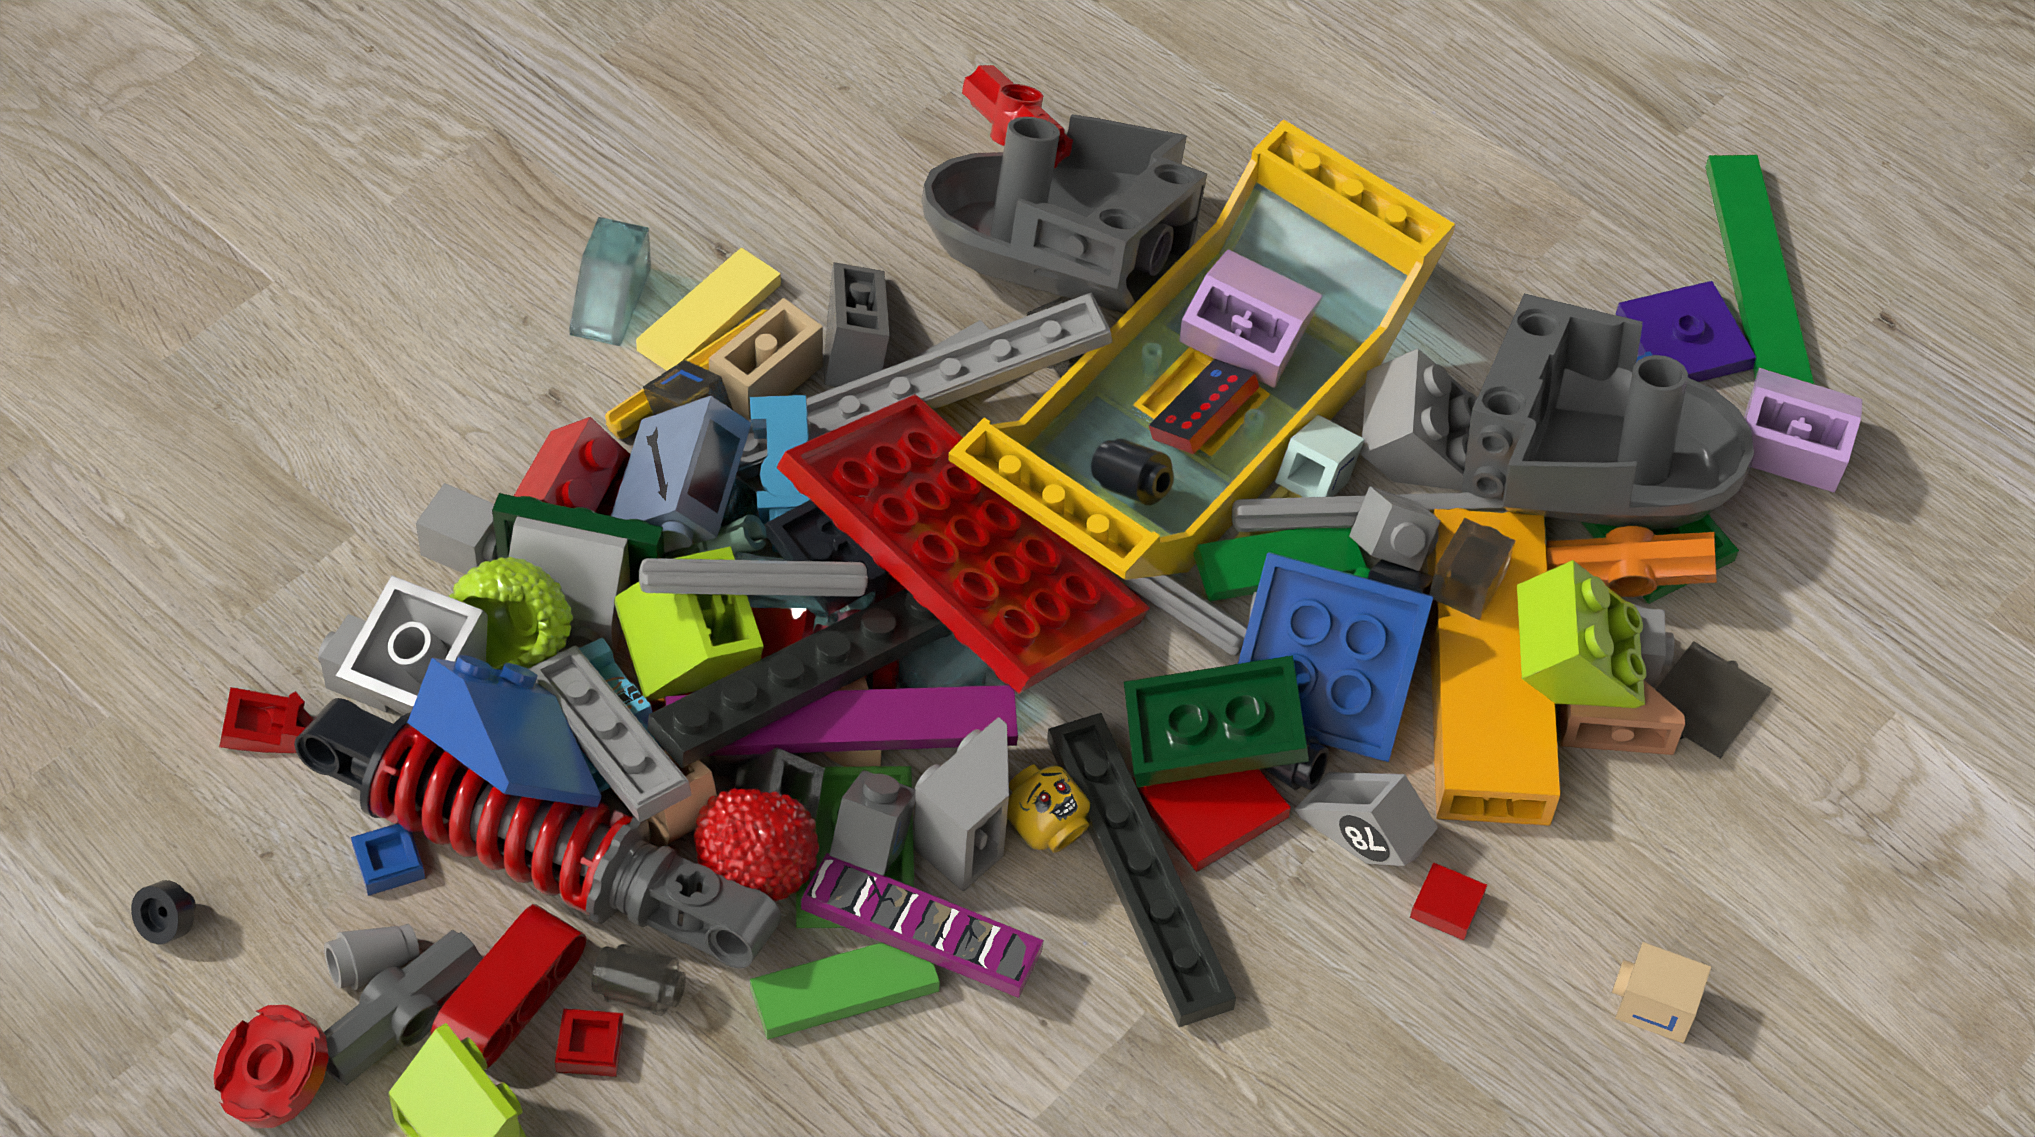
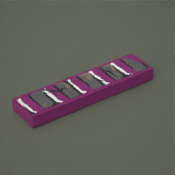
M829 853L825 854L801 898V910L1017 998L1020 997L1042 953L1044 940L886 876L829 856Z

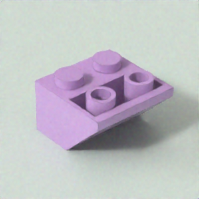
M1227 250L1206 274L1183 316L1179 342L1214 359L1255 372L1257 380L1275 388L1317 310L1323 295L1231 250Z
M1759 368L1744 416L1752 432L1754 457L1751 467L1835 493L1849 463L1861 421L1862 399Z

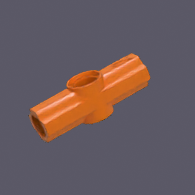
M1626 526L1611 530L1606 534V538L1547 541V571L1574 560L1590 574L1599 577L1608 588L1622 597L1644 596L1652 593L1659 585L1717 583L1714 532L1655 535L1653 531L1644 527Z

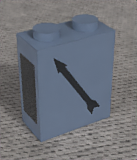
M712 396L642 419L611 516L626 520L640 519L651 525L663 527L665 553L717 538L751 422Z

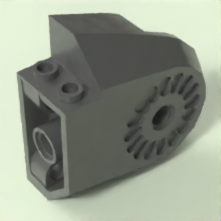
M1074 114L1070 116L1067 135L1073 139L1070 156L1059 162L1056 168H1054L1060 136L1059 129L1047 120L1036 117H1019L1008 123L1003 152L972 153L949 159L930 170L923 186L921 200L924 217L937 240L951 258L978 273L1072 299L1092 292L1098 306L1126 313L1194 245L1207 179V173L1182 164L1187 135Z
M1524 293L1472 409L1461 492H1469L1482 498H1497L1503 501L1502 507L1515 513L1542 515L1549 518L1616 527L1639 526L1649 530L1676 528L1702 519L1741 490L1751 470L1754 457L1752 432L1738 407L1713 388L1688 378L1687 370L1677 360L1667 356L1653 355L1646 356L1637 361L1642 321Z

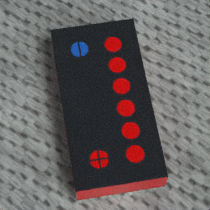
M1214 359L1148 425L1153 440L1194 455L1259 388L1255 372Z

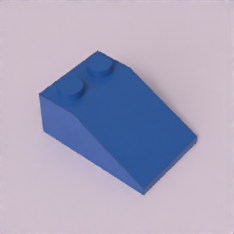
M458 655L456 662L431 658L409 716L408 724L504 794L598 807L602 796L555 695L536 683L538 677L536 673L511 663H505L502 670L493 669L488 663L467 655Z

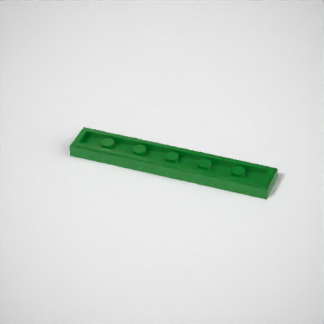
M1709 155L1705 165L1744 335L1756 356L1753 366L1754 377L1756 379L1758 370L1761 368L1814 384L1758 155Z

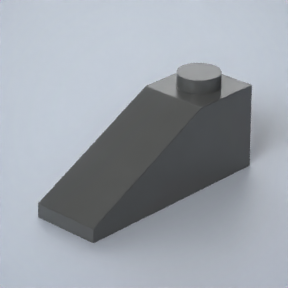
M833 262L823 364L824 385L836 388L883 369L890 337L885 271Z

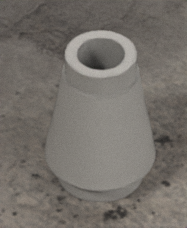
M405 924L399 927L390 926L338 932L335 940L324 944V954L335 986L338 989L351 986L353 990H357L368 984L383 970L393 966L400 967L408 963V961L416 959L419 956V946L413 928L410 924Z

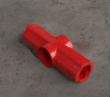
M978 65L971 75L965 77L962 94L970 100L971 105L992 123L990 137L994 142L1002 146L1005 145L1007 126L1011 120L1019 117H1036L1053 123L1059 129L1060 136L1054 168L1064 158L1070 156L1073 139L1065 133V129L1041 108L1044 95L1039 90L1027 85L1014 84L994 65Z

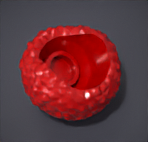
M733 788L729 792H720L719 797L710 796L707 805H703L700 808L699 816L696 819L698 826L694 833L698 855L697 861L700 865L710 868L714 873L725 877L727 880H732L747 888L759 890L773 901H779L799 891L800 886L810 878L809 872L816 868V856L819 851L816 822L812 819L811 813L797 799H792L789 795L780 796L776 791L768 793L757 789L738 790Z

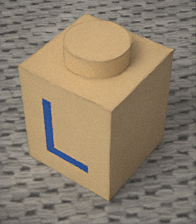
M1642 942L1634 963L1623 959L1614 983L1612 993L1622 997L1615 1019L1684 1044L1695 1019L1711 966Z

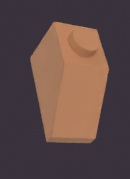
M1643 680L1645 705L1637 708L1560 704L1561 747L1674 755L1685 726V715Z

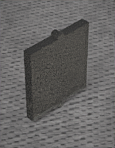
M1693 641L1655 690L1685 715V726L1680 739L1687 738L1721 759L1770 696L1772 688L1739 669L1736 661L1730 660L1727 662Z

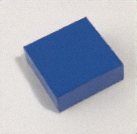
M400 824L390 825L351 837L353 850L368 896L426 879L411 831L404 829Z

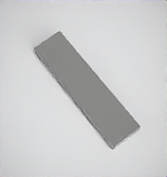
M576 645L529 668V670L538 675L536 683L556 696L579 748L639 822L692 795L687 778Z

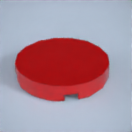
M267 1005L256 1010L255 1012L260 1015L254 1017L248 1023L242 1020L235 1026L218 1053L213 1077L215 1089L221 1092L223 1103L220 1104L225 1113L253 1128H275L294 1119L312 1102L324 1081L329 1058L326 1035L315 1019L289 1005Z

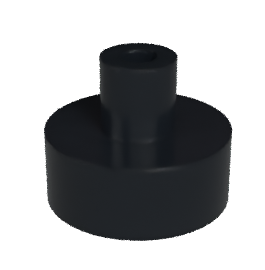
M162 880L141 888L135 894L131 904L132 920L137 931L144 939L157 945L165 944L183 937L190 931L194 921L196 902L194 897L176 882Z

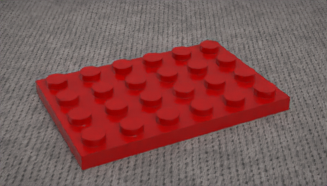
M916 394L785 451L776 468L793 483L794 487L814 502L833 520L838 529L848 534L858 543L880 568L888 571L913 595L914 599L921 606L927 608L947 626L959 642L968 646L994 670L1001 681L1010 685L1018 694L1137 626L1150 609L1147 604L1105 566L950 462L949 452L963 437Z

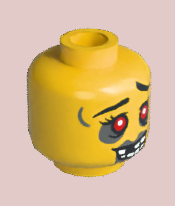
M1033 764L1022 770L1009 782V788L1013 793L1008 799L1007 819L1032 849L1044 850L1050 848L1053 853L1059 852L1078 839L1089 827V822L1085 818L1090 809V801L1062 767L1050 766L1039 770Z

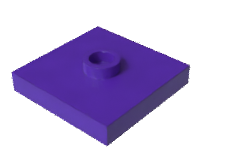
M1713 281L1618 303L1615 315L1642 321L1638 356L1651 351L1652 355L1667 356L1675 359L1685 367L1688 372V378L1697 382L1753 369L1756 356Z

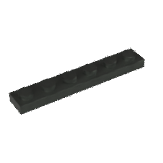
M905 588L649 714L647 730L683 768L952 631L932 612L921 606Z
M1102 713L1048 728L1047 742L1058 766L1066 770L1090 801V809L1085 818L1089 822L1087 829L1178 1027L1180 1028L1234 1010L1236 996Z

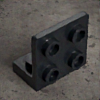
M811 500L766 523V536L785 561L861 562L865 564L868 583L864 595L813 596L828 616L847 605L850 609L863 610L885 599V582L888 577V571L880 568L858 543L848 534L838 529L833 520Z

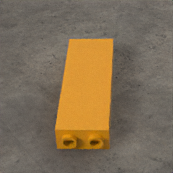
M1463 508L1449 510L1434 509L1433 515L1441 521L1438 526V540L1432 553L1427 556L1428 574L1435 577L1429 595L1434 596L1429 612L1436 819L1550 826L1560 798L1555 703L1522 679L1517 596L1518 584L1547 572L1544 516L1510 511L1505 513L1469 511Z

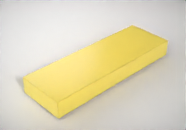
M741 247L636 339L637 351L669 372L729 332L781 285V273Z

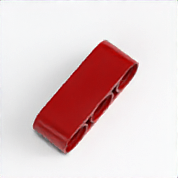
M537 904L527 907L445 1002L433 1022L431 1035L435 1029L447 1023L460 1041L469 1037L476 1044L487 1063L488 1069L501 1057L573 970L586 946V935Z

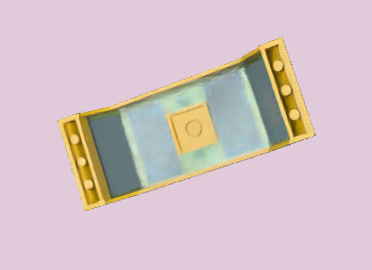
M1283 119L1252 150L1251 160L1217 222L1110 328L1112 343L1086 352L1019 421L991 424V421L984 417L949 452V461L1124 580L1189 572L1196 564L1193 552L1197 544L1218 541L1233 525V503L1238 499H1257L1277 478L1291 438L1317 415L1330 421L1366 383L1367 371L1383 363L1451 239L1455 224ZM1227 250H1231L1323 295L1276 387L1273 388L1258 380L1259 388L1193 455L1153 440L1148 425L1214 360V358L1179 342L1181 322L1206 274ZM1123 438L1168 455L1171 459L1174 473V482L1171 490L1158 503L1151 506L1104 490L1091 473V462L1096 449L1107 440L1114 441Z

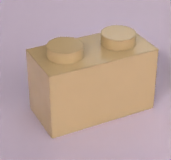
M781 299L709 357L710 396L746 420H750V397L788 396L823 367V326L787 299Z

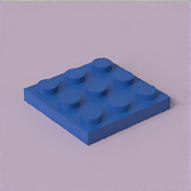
M1268 552L1238 664L1293 655L1305 735L1317 737L1320 744L1389 762L1434 596Z

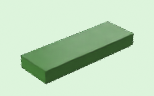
M882 942L750 979V990L767 1040L939 992L940 981L933 963Z

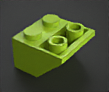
M731 546L674 558L735 560ZM637 582L615 596L614 604L643 696L647 701L697 691L761 659L764 646L747 595L645 593L641 591L640 584Z
M1574 560L1517 585L1521 674L1525 682L1555 704L1637 708L1645 705L1643 680L1646 678V667L1641 657L1640 643L1643 622L1639 611L1631 602H1626L1608 588L1599 577L1590 574Z
M447 1023L435 1029L388 1092L394 1121L407 1137H526L524 1130L518 1122V1116L523 1113V1110L515 1094L504 1082L495 1086L484 1072L487 1069V1063L476 1044L469 1037L460 1041Z

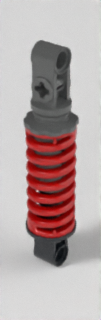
M335 698L322 709L295 739L296 753L308 768L360 790V806L365 814L373 818H384L392 823L400 824L404 829L411 832L424 831L426 837L435 844L447 845L451 843L452 848L457 854L469 858L478 856L480 862L490 870L505 869L510 878L518 883L533 881L535 888L543 895L556 896L561 894V898L569 907L590 916V920L602 924L617 911L628 915V920L640 927L648 925L667 934L675 941L686 943L715 957L729 967L742 969L748 967L753 962L781 922V912L778 906L763 892L747 888L732 880H727L706 866L695 864L680 857L677 850L668 846L659 848L651 845V829H649L647 820L639 822L636 817L628 816L617 810L614 811L610 820V810L606 804L601 802L598 807L589 806L582 813L583 805L504 794L408 724L411 712L391 723L361 709L349 700ZM415 805L422 807V809L416 811ZM442 818H445L449 821L443 824ZM699 882L703 885L702 893L698 892ZM679 914L684 915L683 925L679 924Z

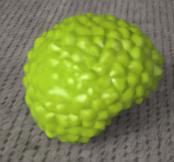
M501 557L491 562L485 561L479 567H473L467 574L463 575L458 580L459 582L454 584V593L448 595L450 598L479 608L488 615L486 663L493 669L502 670L505 663L529 669L555 656L560 649L565 647L566 639L570 634V622L573 615L569 603L565 601V595L561 590L560 583L555 582L541 567L535 566L525 559Z

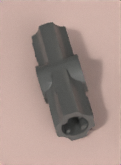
M452 929L405 968L401 969L400 967L393 966L377 974L363 990L359 1004L324 1031L329 1055L326 1071L338 1083L342 1082L347 1086L398 1044L401 1047H409L422 1040L431 1031L433 1022L445 1002L483 959L475 944L462 932L458 933Z

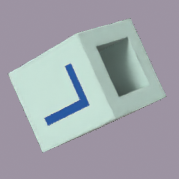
M1317 415L1291 438L1275 483L1301 497H1333L1349 482L1365 439Z

